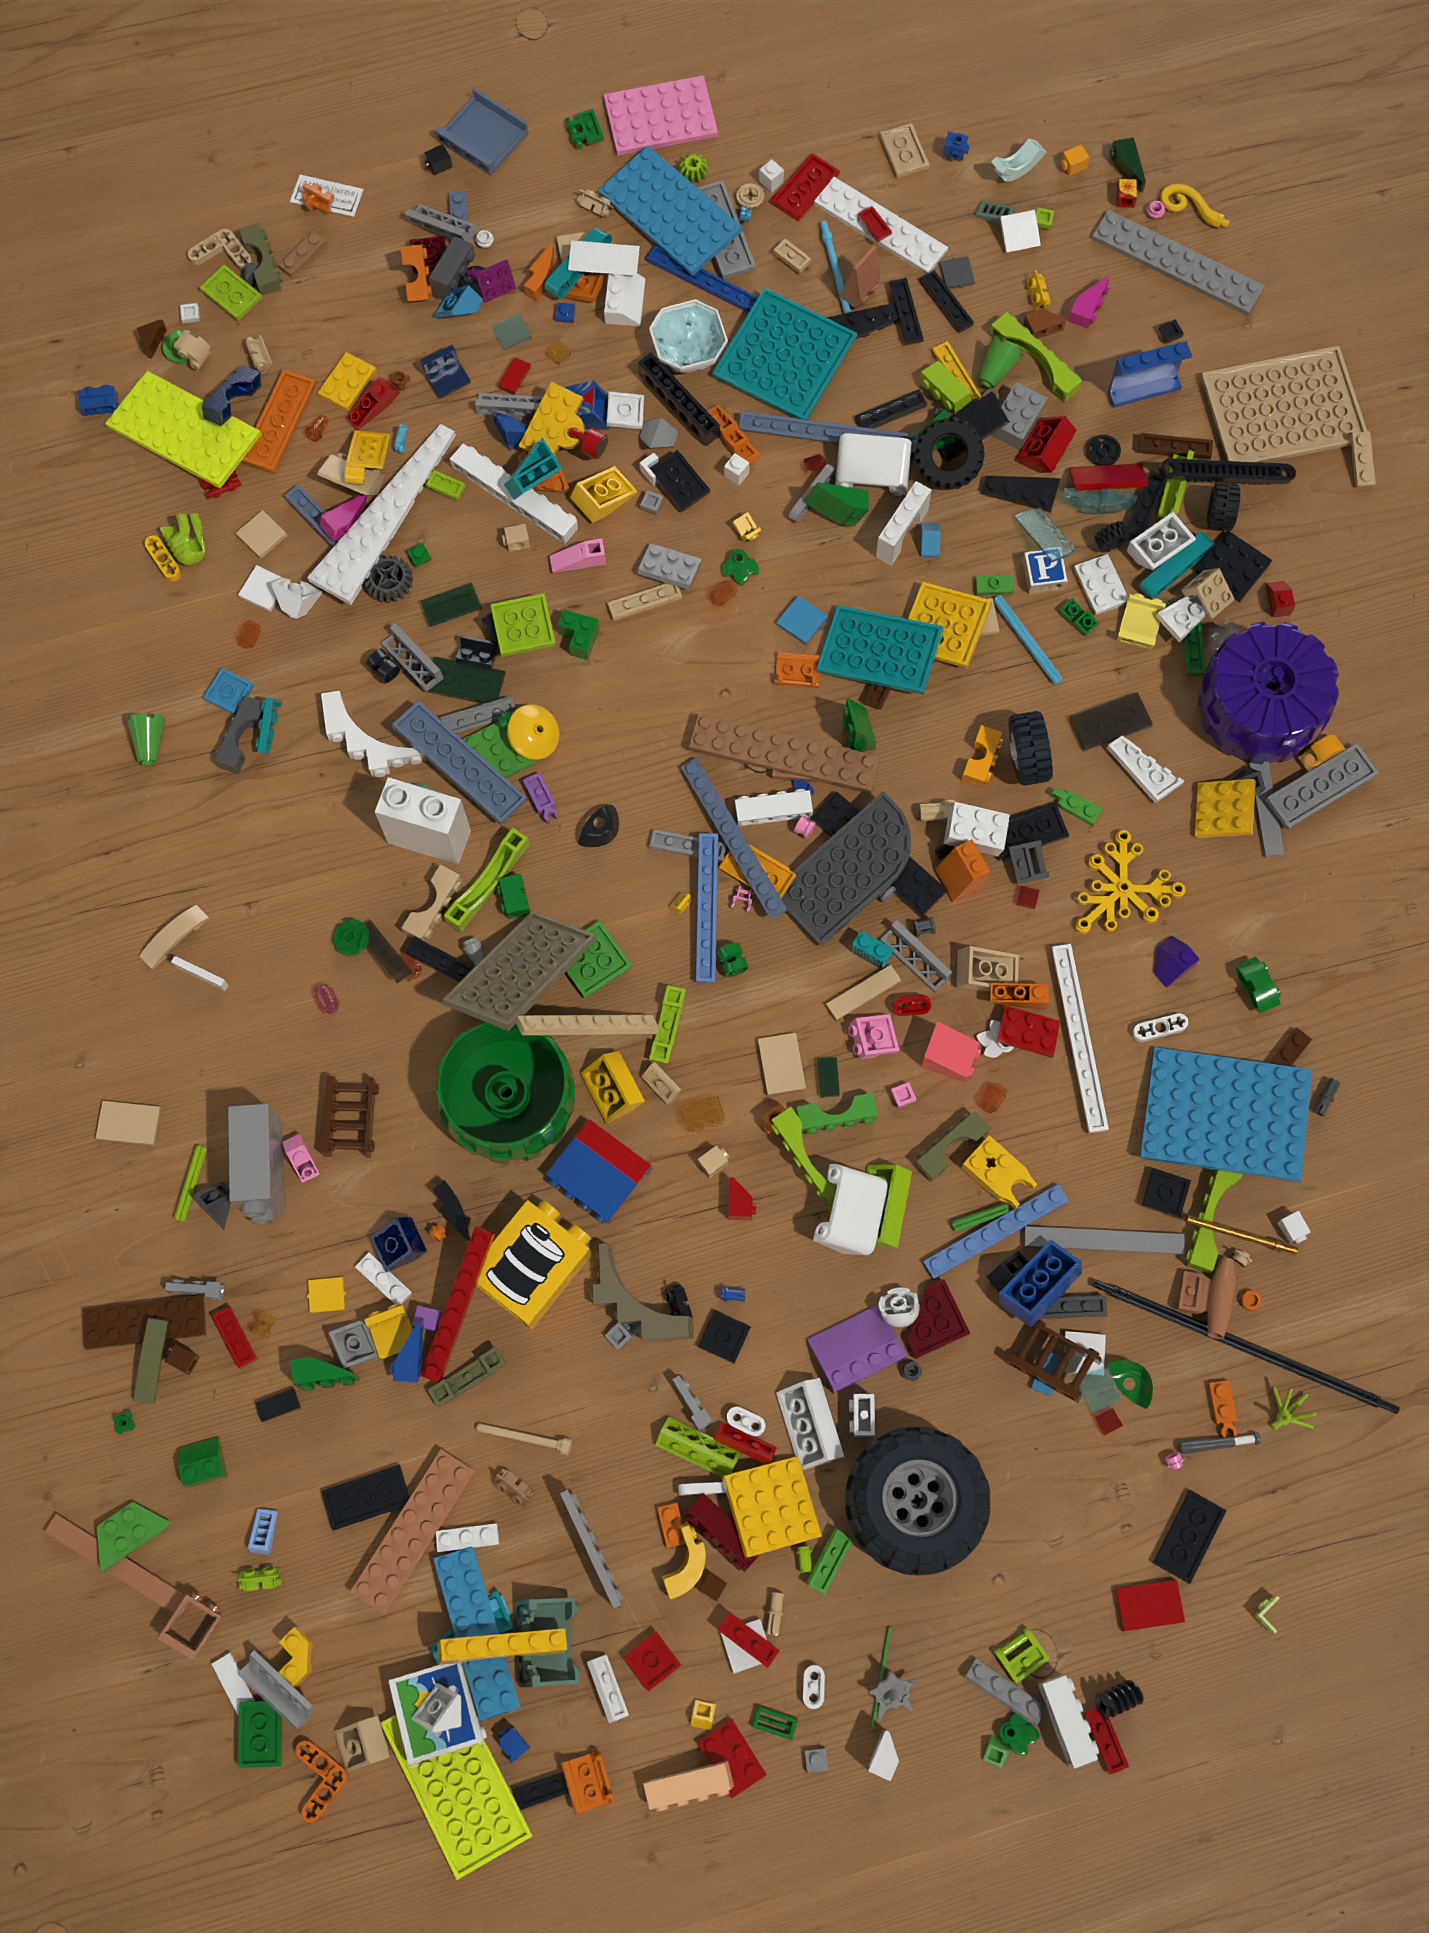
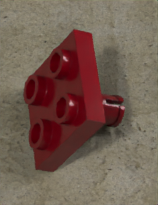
M436 236L411 239L410 246L422 244L423 248L427 249L428 259H425V266H429V271L433 272L446 250L445 237ZM412 265L413 273H418L416 267Z

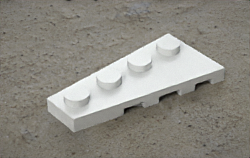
M1190 595L1158 612L1156 618L1180 642L1207 613L1199 597Z
M1124 736L1119 737L1107 747L1108 751L1154 803H1157L1184 783V780L1180 777L1176 778L1172 775V771L1157 764L1154 758L1143 754L1139 747Z

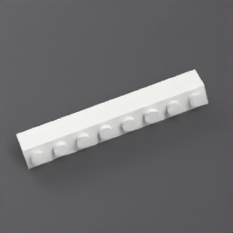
M462 444L450 458L453 469L563 544H566L578 530L575 516L565 513L559 505L552 504L544 495L537 494L533 489L514 500L504 486L511 475L506 473L500 465H494L488 457L478 454L472 446L468 447Z

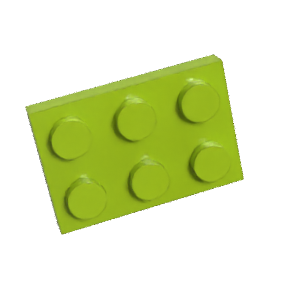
M226 265L220 267L199 287L201 292L237 321L262 299V295Z

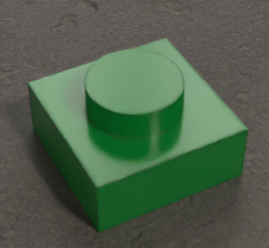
M423 543L407 550L415 568L432 560Z

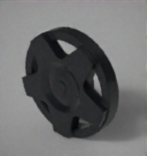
M1109 435L1095 436L1087 446L1088 459L1098 466L1113 465L1118 461L1121 454L1119 442ZM1099 439H1107V440L1104 441V442H1101ZM1113 444H1115L1117 450L1113 449Z

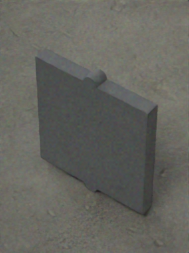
M968 256L953 257L949 260L940 261L943 278L949 289L975 284Z

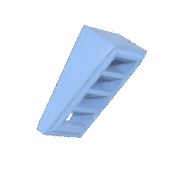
M257 1509L248 1545L251 1553L271 1554L278 1511ZM261 1517L271 1518V1521L261 1520ZM260 1525H261V1526H268V1527H269V1530H268V1529H261V1528H259V1527H260ZM258 1534L267 1535V1538L258 1537ZM257 1543H263V1544H265V1546L256 1545V1544H257Z

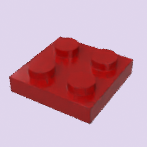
M657 1631L623 1657L648 1692L682 1666Z

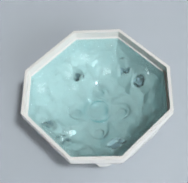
M696 299L661 308L649 327L659 361L664 365L670 366L675 372H694L710 367L717 361L728 343L718 310Z

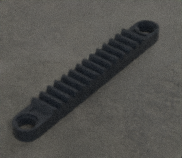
M1169 458L1165 459L1158 468L1159 474L1165 479L1187 480V482L1191 480L1197 482L1200 480L1201 482L1214 481V483L1221 481V483L1234 482L1236 484L1241 482L1243 484L1247 482V484L1261 483L1263 485L1267 483V485L1288 484L1296 476L1295 468L1285 463ZM1165 465L1172 467V473L1165 470ZM1282 470L1288 471L1289 478L1283 476Z

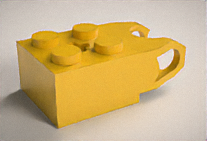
M990 1135L961 1167L990 1195L992 1194L997 1200L1007 1203L1015 1209L1020 1204L1012 1194V1185L1020 1183L1033 1190L1038 1185L1031 1178L1027 1168ZM988 1162L993 1163V1167L991 1166L990 1168L986 1165Z

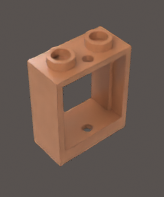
M186 1592L157 1639L193 1661L222 1615L219 1613L220 1608L214 1604L209 1603V1605H206L201 1601L203 1598L198 1594L192 1592L190 1595ZM187 1601L213 1616L194 1647L168 1632Z

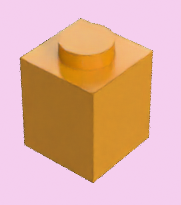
M1082 144L1063 152L1061 167L1063 170H1066L1069 176L1088 168L1090 157Z

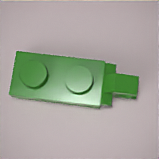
M1055 787L1051 794V797L1058 801L1057 804L1060 806V809L1091 826H1094L1103 811L1099 806L1069 790L1063 791Z

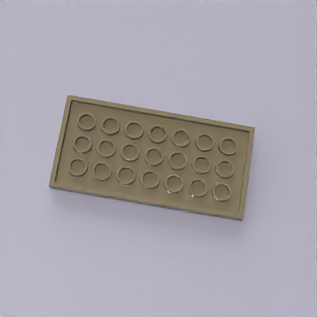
M531 911L443 998V1004L509 1031L516 1024L517 1016H524L596 941V934Z

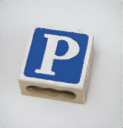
M1061 548L1025 552L1023 567L1029 594L1065 590L1067 576Z

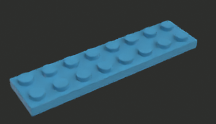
M474 1547L434 1558L433 1561L455 1638L499 1634ZM506 1657L463 1662L480 1722L520 1709Z

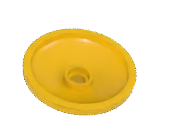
M529 704L518 708L512 713L507 724V736L512 748L526 759H544L551 755L558 745L560 732L557 721L547 709L539 705Z

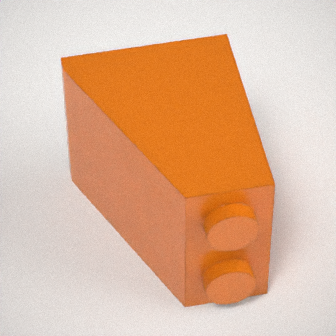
M972 839L955 847L935 869L941 883L947 889L952 902L985 887L991 872Z

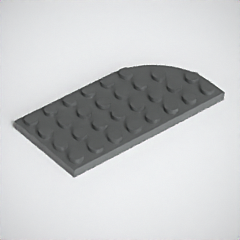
M884 791L881 792L793 871L797 876L782 897V901L788 909L787 911L821 947L893 884L906 867L911 851V834L905 815L897 804Z

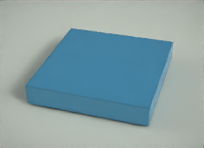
M798 596L776 622V625L806 645L827 620L828 615Z
M221 668L203 696V699L236 716L239 702L243 701L244 697L250 694L254 684Z

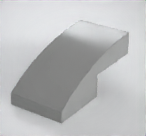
M617 1323L605 1337L617 1350H620L639 1333L641 1323L627 1325Z

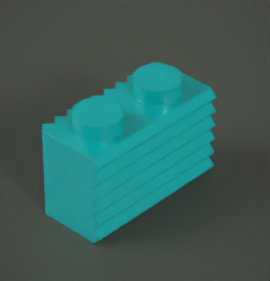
M861 930L852 944L851 951L883 970L892 958L894 949Z

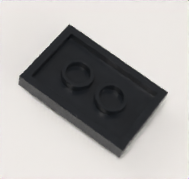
M678 449L650 468L656 476V482L681 513L710 493L709 487Z

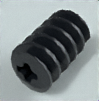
M1126 1680L1117 1686L1111 1687L1097 1694L1095 1698L1096 1708L1099 1714L1106 1720L1109 1719V1716L1112 1718L1116 1717L1117 1714L1129 1711L1130 1708H1135L1137 1704L1141 1705L1144 1702L1140 1688L1131 1680Z

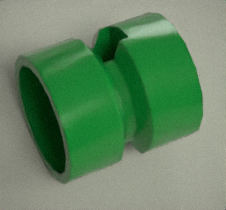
M730 943L717 950L720 962L724 963L722 968L726 977L740 975L749 969L746 958L742 957L743 951L740 943Z

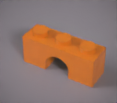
M422 244L400 247L403 265H413L418 270L416 281L405 283L408 302L430 299L429 296L432 295L431 284L428 285L427 277H430L429 266H425V259H428L427 249L423 248Z

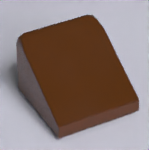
M709 1572L699 1591L717 1602L727 1583Z

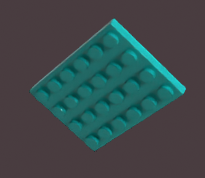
M837 605L817 666V673L924 695L944 632V626Z

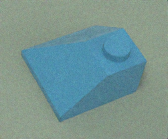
M469 285L457 287L450 296L444 297L433 317L444 318L475 314L480 309L483 299Z

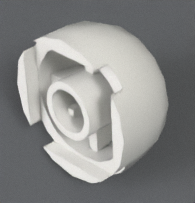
M895 1288L887 1291L888 1295L884 1298L882 1295L878 1305L881 1316L886 1323L893 1327L902 1328L909 1326L917 1319L920 1306L915 1292L914 1294L911 1293L908 1288Z

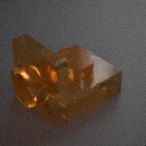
M406 952L392 964L408 982L411 979H416L421 974V965L406 955Z

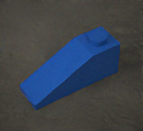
M422 1318L417 1322L395 1361L391 1362L390 1374H393V1381L417 1383L420 1379L424 1319Z

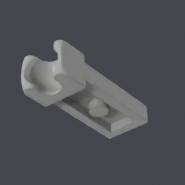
M173 1280L172 1283L166 1282L165 1291L168 1293L203 1295L209 1300L223 1301L225 1285H222L221 1282L207 1281L206 1285L201 1281H192V1284H184L185 1281Z
M678 1375L672 1379L693 1414L691 1419L697 1429L700 1431L711 1424L712 1420L706 1410L699 1408L702 1404L696 1395L692 1397L689 1392L691 1386L686 1378L681 1379Z

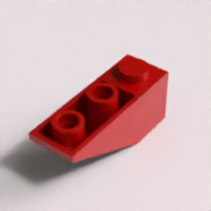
M378 377L346 419L356 430H359L389 407L400 392L388 380Z

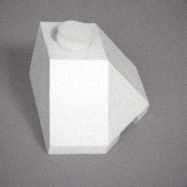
M281 578L272 583L281 610L286 612L289 617L295 619L306 615L322 593V591L307 582L300 581L299 584L290 583V579Z

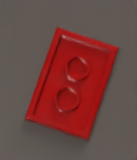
M1177 1580L1115 1589L1123 1632L1185 1622Z

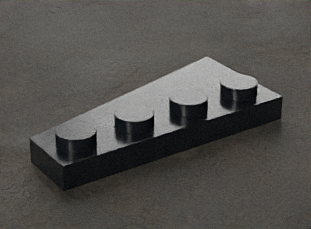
M895 303L826 317L856 332V339L867 337L871 332L882 330L899 321Z
M986 475L981 495L1051 513L1061 478Z

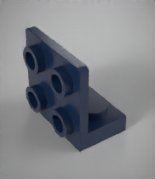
M453 345L421 360L423 371L440 398L471 383L470 378L457 359L456 350Z

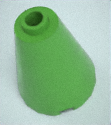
M993 337L990 341L978 379L980 385L985 389L994 388L1023 356V354H1019L1021 350L1006 339L1002 342L999 341L1000 337Z
M148 714L130 715L127 717V722L137 761L141 762L142 766H152L154 762H157L165 726V716L154 714V717L148 716Z

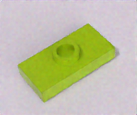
M433 470L426 483V487L459 501L466 488V483Z

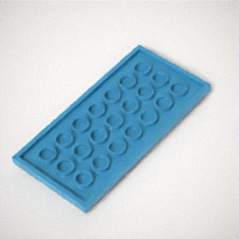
M649 146L645 147L598 190L601 197L610 200V204L692 276L743 231V227Z

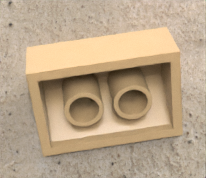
M340 452L338 454H331L318 471L317 475L364 495H379L385 474L381 473L380 469L365 467L364 485L345 483V468L348 455Z

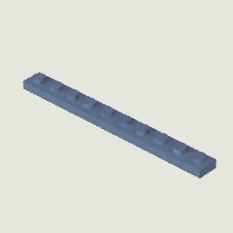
M741 411L739 429L742 431L838 444L840 436L847 433L905 438L912 442V454H915V447L919 437L916 434Z
M697 757L681 766L770 919L772 920L786 912L788 909Z

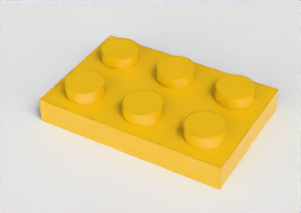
M346 352L318 391V396L349 412L377 372L376 367Z

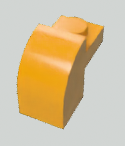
M1328 735L1310 746L1311 748L1298 758L1307 771L1310 772L1346 749L1336 735Z

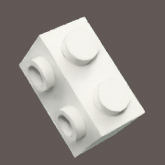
M854 1394L853 1400H849V1412H853V1420H849V1431L853 1433V1438H874V1394Z

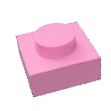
M909 1082L891 1089L898 1108L914 1103L917 1100Z

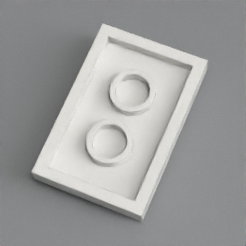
M1108 554L1074 566L1075 574L1095 615L1127 604L1128 595Z

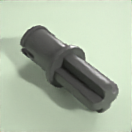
M1329 1079L1325 1089L1319 1094L1320 1098L1313 1109L1314 1113L1318 1114L1319 1112L1320 1116H1325L1330 1103L1334 1102L1333 1097L1340 1086L1338 1080Z

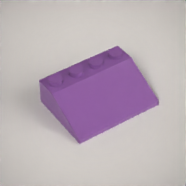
M879 1305L807 1339L833 1394L905 1360L907 1357L893 1328L882 1318Z

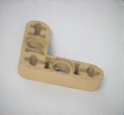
M222 229L188 251L190 262L194 265L204 263L225 250L241 271L245 272V264L241 262V257L245 262L253 263L251 256L229 229ZM224 236H226L227 238H229V241H230L229 243L227 242V240H226L225 238H223ZM209 244L216 245L212 250L207 249ZM234 247L240 248L237 253L231 252V249Z

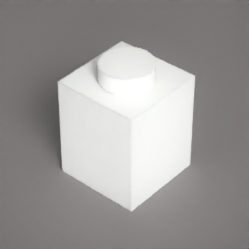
M770 160L759 170V183L772 193L784 183V170L776 162Z
M735 453L724 466V477L738 486L749 474V462Z
M1299 1211L1281 1219L1277 1223L1289 1244L1294 1241L1296 1244L1307 1239L1306 1235L1311 1232Z

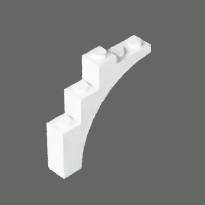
M340 691L321 693L326 735L329 741L340 742L346 739L350 759L360 760L367 756L371 776L383 777L386 774H390L389 767L391 766L401 767L403 764H420L422 761H426V758L415 748L391 746L365 734L348 716Z

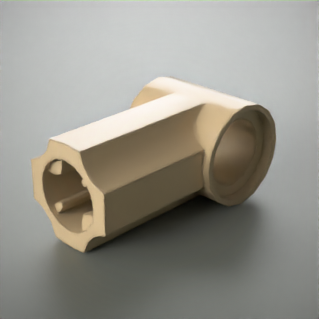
M943 800L935 804H920V820L947 823L949 809L956 801Z

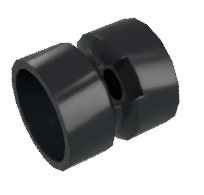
M381 648L369 656L366 666L386 684L397 677L401 666L394 659H390V655Z

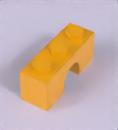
M981 725L975 740L974 749L981 751L985 757L981 760L969 758L963 773V782L983 788L985 782L989 783L992 772H989L990 767L995 766L998 758L995 755L996 750H1001L1004 741L1001 739L1002 732Z

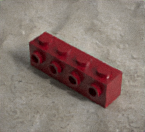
M704 1493L684 1514L687 1523L694 1528H698L702 1532V1537L708 1542L711 1541L715 1544L717 1551L721 1555L731 1559L732 1565L737 1570H742L745 1573L760 1556L759 1554L745 1558L735 1522Z

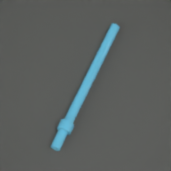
M822 221L820 223L823 233L822 240L826 244L840 296L844 284L832 243L833 236L829 232L827 221ZM840 297L844 313L851 312L849 303Z

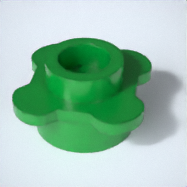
M506 710L498 717L501 726L505 730L512 715Z
M126 1411L123 1415H115L113 1417L117 1434L121 1435L124 1432L135 1429L131 1412Z

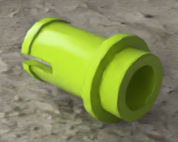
M810 1546L798 1547L796 1552L799 1556L800 1573L813 1570Z

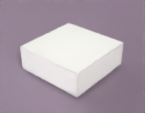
M198 303L180 305L181 321L183 324L200 322Z

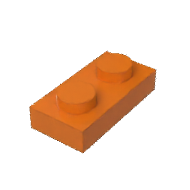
M678 1503L658 1507L667 1549L684 1545L685 1542L679 1528L682 1520Z

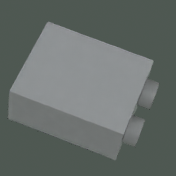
M269 1104L228 1107L230 1202L242 1212V1216L250 1217L251 1224L273 1223L274 1214L285 1213L283 1121Z

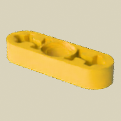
M155 535L147 537L145 547L165 578L169 581L178 580L181 576V571L160 538ZM154 542L159 550L156 551L151 543ZM161 555L168 556L164 562H159L158 558ZM169 565L175 572L173 575L169 572L167 568Z

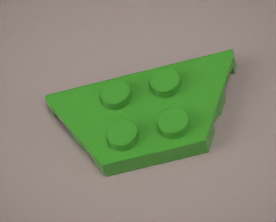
M132 1502L97 1526L101 1571L105 1572L171 1527L170 1522Z

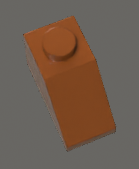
M1039 309L1031 310L1025 314L1023 324L1036 339L1063 331L1066 319L1050 311Z

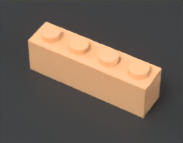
M728 1761L648 1780L643 1784L649 1810L656 1808V1812L666 1810L668 1805L675 1803L677 1807L689 1804L688 1800L695 1798L697 1802L707 1800L709 1795L717 1793V1797L729 1794V1790L734 1787Z

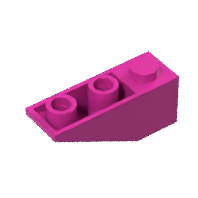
M1106 276L1077 297L1070 311L1068 322L1087 329L1090 323L1095 322L1098 314L1096 310L1101 308L1104 301L1102 297L1104 294L1107 295L1111 286L1108 284L1109 276Z
M367 495L355 496L351 501L345 504L342 503L337 508L327 511L321 516L320 527L333 542L342 538L357 521L366 506Z

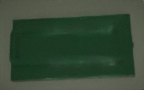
M472 583L421 600L424 614L430 627L482 609Z

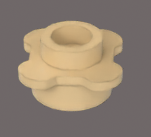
M1243 1250L1232 1252L1233 1257L1231 1259L1237 1265L1245 1268L1246 1265L1252 1262L1247 1252Z

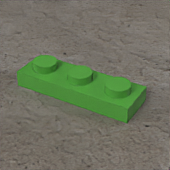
M834 1528L805 1584L825 1595L854 1539Z

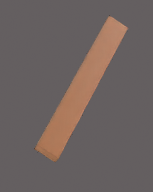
M56 1514L46 1528L45 1533L100 1567L98 1539L59 1514ZM127 1557L106 1570L172 1613L185 1595ZM187 1601L178 1615L179 1618H182L191 1604L189 1601Z

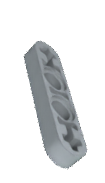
M829 464L823 468L789 514L791 520L796 523L801 520L811 507L804 503V498L817 482L828 484L835 475L836 468Z

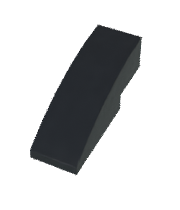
M443 1180L433 1189L434 1194L444 1203L440 1211L458 1232L469 1241L471 1236L465 1212L451 1187Z

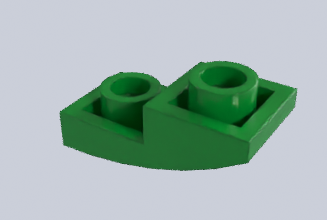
M1071 598L1058 610L1075 629L1085 636L1099 624L1088 610L1084 611L1074 598Z

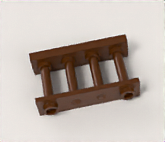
M327 1076L320 1152L324 1157H332V1151H335V1149L364 1150L366 1158L371 1157V1152H374L375 1143L372 1141L375 1095L379 1093V1084L376 1083L373 1077H369V1085L340 1084L335 1076ZM340 1092L368 1093L367 1104L338 1103L336 1101V1094ZM338 1111L367 1112L366 1123L337 1122L335 1120V1113H338ZM337 1130L365 1131V1142L335 1141L333 1139V1132Z
M1038 1320L1031 1327L1032 1330L1019 1353L1015 1355L1009 1353L1006 1362L1015 1369L1079 1403L1082 1398L1079 1386L1092 1363L1101 1364L1100 1353L1092 1348L1085 1349L1045 1327L1046 1324ZM1040 1332L1050 1337L1037 1362L1032 1365L1026 1362L1025 1357ZM1059 1342L1068 1347L1055 1372L1050 1375L1044 1372L1043 1366L1056 1343ZM1077 1352L1086 1357L1073 1382L1066 1384L1061 1381V1376L1074 1353Z

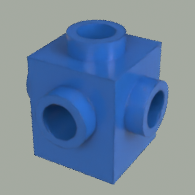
M948 131L943 156L963 161L964 155L968 154L970 144L967 143L968 136Z

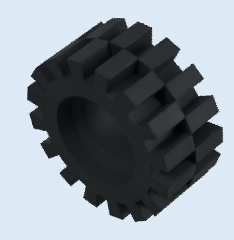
M1117 521L1116 523H1111L1110 526L1107 525L1106 528H1102L1100 532L1096 533L1097 535H1095L1094 539L1101 552H1110L1111 549L1115 550L1116 547L1126 543V540H1129L1130 533L1123 521Z

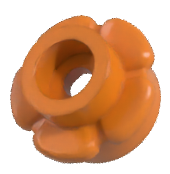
M438 1224L430 1226L431 1229L428 1231V1234L438 1242H441L443 1238L446 1239V1230Z

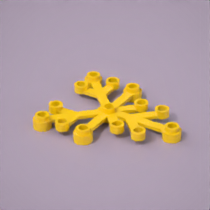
M1120 830L1115 836V842L1119 845V852L1116 850V845L1111 842L1107 843L1104 848V852L1120 865V878L1104 864V858L1101 855L1094 854L1090 857L1088 861L1089 868L1094 871L1100 870L1113 883L1108 884L1095 880L1091 885V890L1094 893L1101 891L1113 893L1110 896H1089L1085 892L1080 893L1077 899L1080 905H1100L1086 918H1079L1075 924V929L1080 934L1088 933L1091 923L1106 910L1107 921L1105 929L1108 932H1113L1117 927L1114 916V902L1119 897V918L1125 920L1130 916L1131 912L1128 908L1129 898L1143 912L1142 917L1146 923H1155L1159 917L1158 910L1154 907H1149L1135 893H1149L1158 901L1160 907L1167 908L1171 903V899L1169 896L1162 895L1161 893L1170 894L1174 899H1180L1185 893V886L1179 882L1173 883L1171 886L1161 885L1170 879L1171 874L1168 870L1160 871L1158 877L1150 885L1132 884L1128 880L1127 864L1136 856L1142 854L1143 846L1136 843L1127 854V845L1131 840V835L1126 830ZM1124 834L1127 838L1122 839L1120 835ZM1107 847H1112L1113 851H1108ZM1134 848H1139L1140 852H1135ZM1094 859H1099L1100 863L1096 864ZM1161 874H1166L1168 878H1162ZM1094 885H1100V889L1094 888ZM1121 885L1127 886V890H1123ZM1175 887H1180L1181 891L1177 892ZM1080 897H1086L1087 901H1082ZM1166 899L1168 904H1163L1161 900ZM1121 911H1126L1128 915H1122ZM1152 911L1155 916H1149L1148 912ZM1085 922L1087 927H1082L1080 923ZM1108 923H1112L1114 928H1109Z

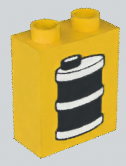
M527 1200L493 1241L476 1285L531 1330L592 1256L590 1249L586 1246L591 1237L575 1224H572L567 1231L555 1221L561 1214L545 1200H542L537 1207Z

